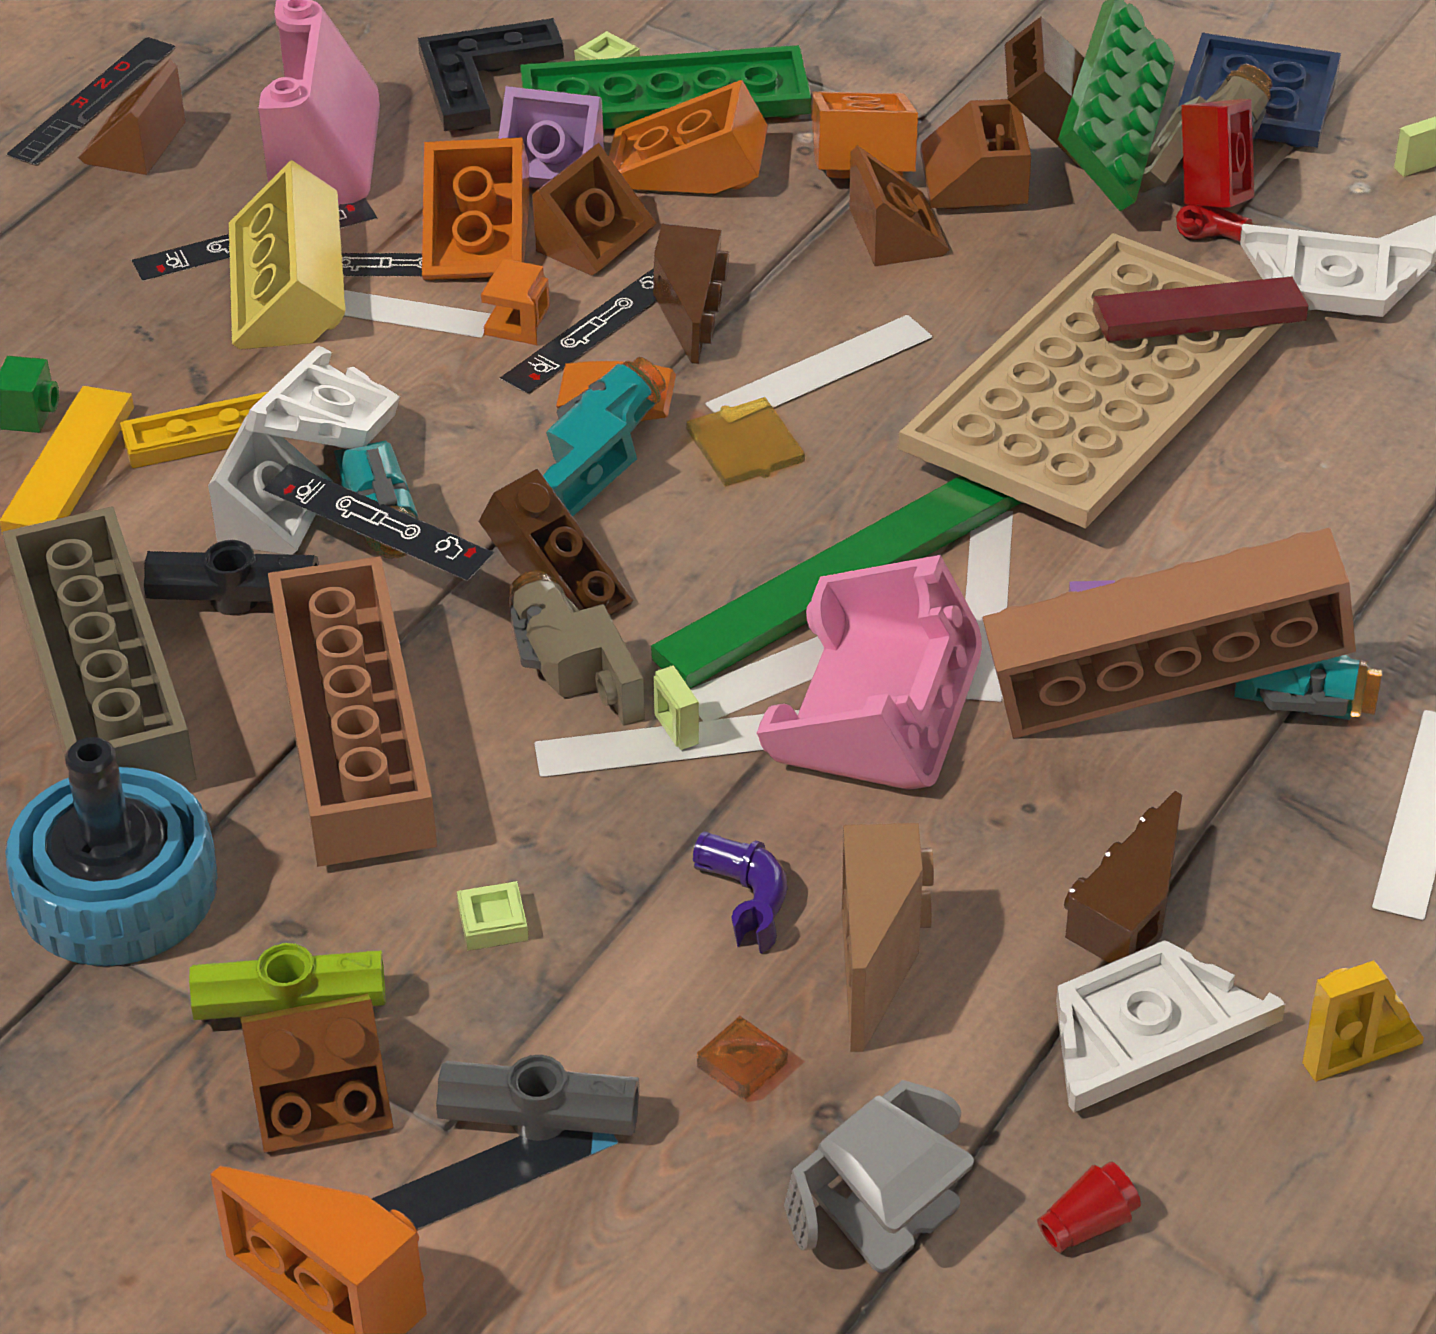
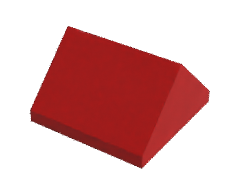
M1251 99L1181 105L1185 204L1222 208L1232 207L1254 198Z

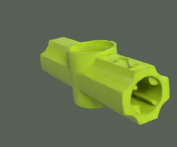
M282 943L265 950L258 960L192 965L189 972L193 1020L251 1016L364 994L370 996L373 1006H383L386 1003L382 950L312 956L303 946L294 943Z

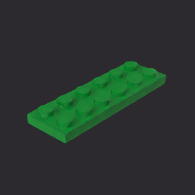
M1106 0L1102 3L1058 141L1121 212L1136 202L1175 60L1168 44L1161 38L1156 39L1145 26L1142 14L1133 4H1126L1124 0Z
M800 45L520 65L522 88L601 97L603 131L608 128H619L739 80H743L763 117L790 118L795 115L811 114V94Z

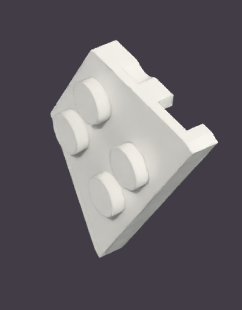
M1249 224L1242 225L1240 245L1261 278L1269 279L1292 276L1309 305L1308 310L1342 312L1353 316L1369 315L1383 317L1435 265L1436 244Z
M317 346L249 410L245 429L256 433L334 445L343 449L364 447L395 416L400 396L383 385L373 382L366 374L355 367L347 368L346 375L329 365L332 352Z
M1166 940L1058 985L1056 1005L1068 1105L1073 1112H1077L1283 1021L1285 1003L1271 993L1264 1000H1261L1233 986L1235 975L1213 964H1204L1197 961L1190 952Z

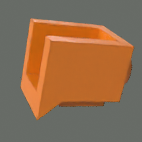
M502 259L481 293L482 303L496 305L483 326L484 335L538 346L537 328L550 307L548 278L544 276L543 266Z

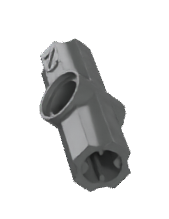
M542 1054L529 1055L519 1059L512 1067L446 1061L441 1065L438 1078L437 1117L439 1119L512 1125L517 1134L534 1141L551 1139L558 1136L563 1130L632 1136L635 1133L638 1118L640 1084L638 1077L565 1071L559 1061Z

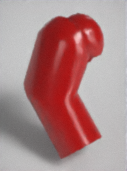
M1185 205L1178 211L1176 216L1179 233L1194 240L1221 235L1241 241L1242 225H1253L1251 218L1210 206Z

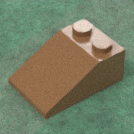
M919 823L843 825L841 910L850 1052H863L919 954L920 928H931L930 890L922 891V886H933L932 848H921Z

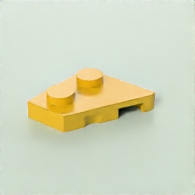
M1375 960L1349 969L1340 968L1334 970L1316 982L1302 1064L1315 1082L1423 1044V1035L1411 1020L1409 1012L1396 995L1395 989Z

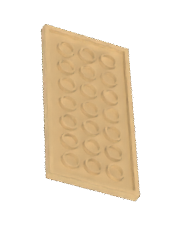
M1112 233L899 431L898 449L1086 529L1283 324L1106 341L1092 312L1094 296L1240 282Z

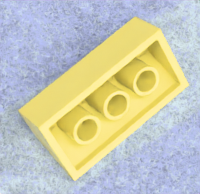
M290 160L229 222L232 345L239 349L313 343L326 330L334 329L345 314L346 306L337 190L293 160Z

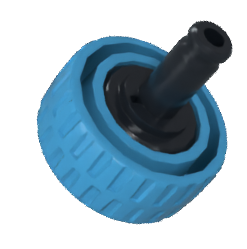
M89 737L78 740L65 754V763L69 770V777L48 787L30 801L21 811L10 830L5 854L12 898L22 926L27 929L29 936L47 951L58 957L80 964L95 966L122 965L142 961L169 950L188 937L205 918L215 898L217 890L216 881L218 878L216 856L207 815L197 798L177 781L145 769L119 767L116 763L115 748L105 739Z

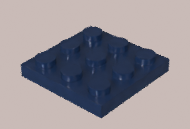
M1202 33L1178 106L1199 96L1207 101L1220 88L1225 79L1229 81L1232 76H1238L1254 83L1269 99L1265 106L1266 113L1253 139L1283 142L1293 147L1309 146L1318 148L1339 72L1341 53Z

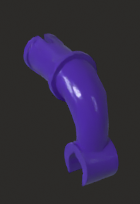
M702 832L693 850L695 869L732 877L735 880H739L742 887L753 888V900L744 901L739 904L732 913L731 919L737 947L740 946L747 932L759 927L756 931L759 952L763 953L769 950L775 944L777 938L774 919L782 907L788 890L786 872L775 856L765 849L763 842L755 840L751 844L740 843L709 832Z

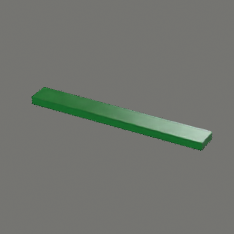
M960 475L651 645L652 661L661 669L674 665L687 686L692 688L808 623L806 616L807 606L812 601L820 577L924 558L1022 502Z

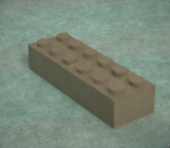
M111 506L3 531L13 583L64 757L68 749L78 740L97 737L105 739L113 745L116 751V763L119 767L157 772L180 784L197 780L188 729L114 507Z

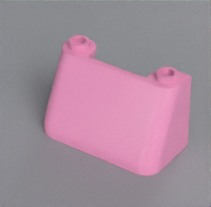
M276 0L274 13L276 25L279 27L285 77L275 79L263 89L258 108L268 182L290 160H293L336 189L338 205L362 200L368 196L371 186L380 111L378 87L320 4L313 0Z
M941 555L820 577L812 601L807 606L806 616L810 630L818 636L824 646L823 653L798 715L790 705L785 703L770 706L766 710L756 733L762 748L769 753L774 761L782 764L907 790L934 785L939 777L981 656L982 641L980 629L970 607Z

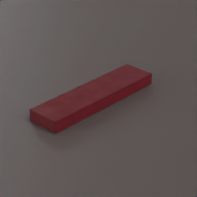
M1289 276L1094 296L1092 312L1106 341L1111 342L1302 322L1307 320L1309 305L1294 278Z

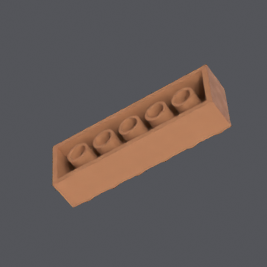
M1330 527L1313 532L1297 533L1289 538L1255 547L1238 548L1231 553L1196 562H1183L1173 568L1138 577H1125L1107 585L1079 592H1066L1056 598L1025 606H1012L1000 612L982 616L1013 739L1356 652L1350 582Z
M381 556L268 573L275 626L317 867L438 847L432 793Z

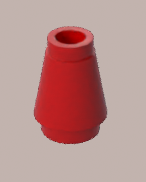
M1110 1161L1101 1168L1097 1165H1092L1045 1214L1037 1219V1224L1050 1246L1058 1253H1061L1068 1247L1076 1246L1131 1222V1213L1141 1207V1200L1132 1181L1117 1164Z

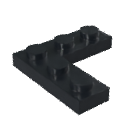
M554 18L418 38L419 55L444 131H465L476 126L491 124L490 107L477 73L478 71L495 72L504 67L547 63L551 60L564 59L563 41Z

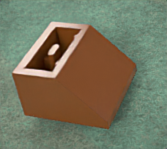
M1008 99L971 100L920 143V153L930 208L958 209L968 206L993 205L996 207H1006L1011 204H1028L1031 151L1022 112Z
M368 994L241 1017L264 1153L394 1128L372 999Z

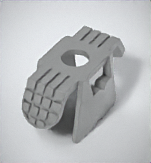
M901 1080L882 1097L878 1095L825 1137L819 1144L818 1149L792 1170L786 1194L787 1197L784 1202V1209L798 1247L804 1251L814 1249L817 1245L818 1225L812 1195L872 1269L877 1272L887 1271L910 1252L914 1247L915 1234L932 1233L957 1211L960 1205V1198L949 1188L969 1172L974 1163L971 1154L942 1136L955 1131L959 1125L961 1108L958 1103L942 1091ZM839 1175L853 1191L847 1199L828 1186Z

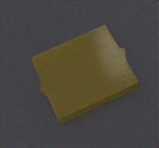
M766 397L734 407L724 405L721 407V411L686 421L687 431L725 487L758 476L767 478L770 476V472L805 462V453Z

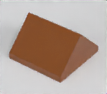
M170 59L121 101L78 158L87 165L147 175L186 122L178 66Z
M599 143L591 147L532 194L536 252L591 276L600 271L656 224Z
M857 145L850 153L849 209L874 266L944 256L950 249L924 193Z

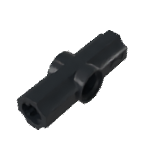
M224 540L215 543L206 552L147 551L144 562V591L146 598L206 600L211 602L215 610L223 614H242L250 611L258 602H272L268 573L318 566L319 560L318 556L254 554V550L249 544L239 540Z

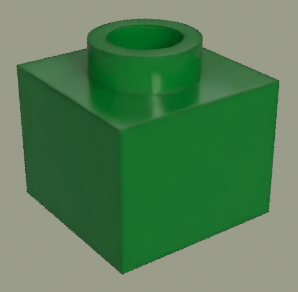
M6 356L0 369V430L41 433L49 413L56 411L59 402V386L56 381L51 379L48 359Z

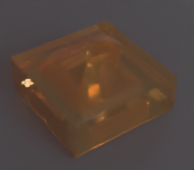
M741 1016L697 1052V1067L744 1101L757 1091L767 1079L769 1080L788 1063V1049Z

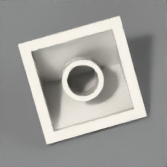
M247 415L208 485L217 543L224 540H239L249 544L255 550L292 555L298 550L316 514L263 491V489L289 463L331 482L333 480L285 438L246 430Z

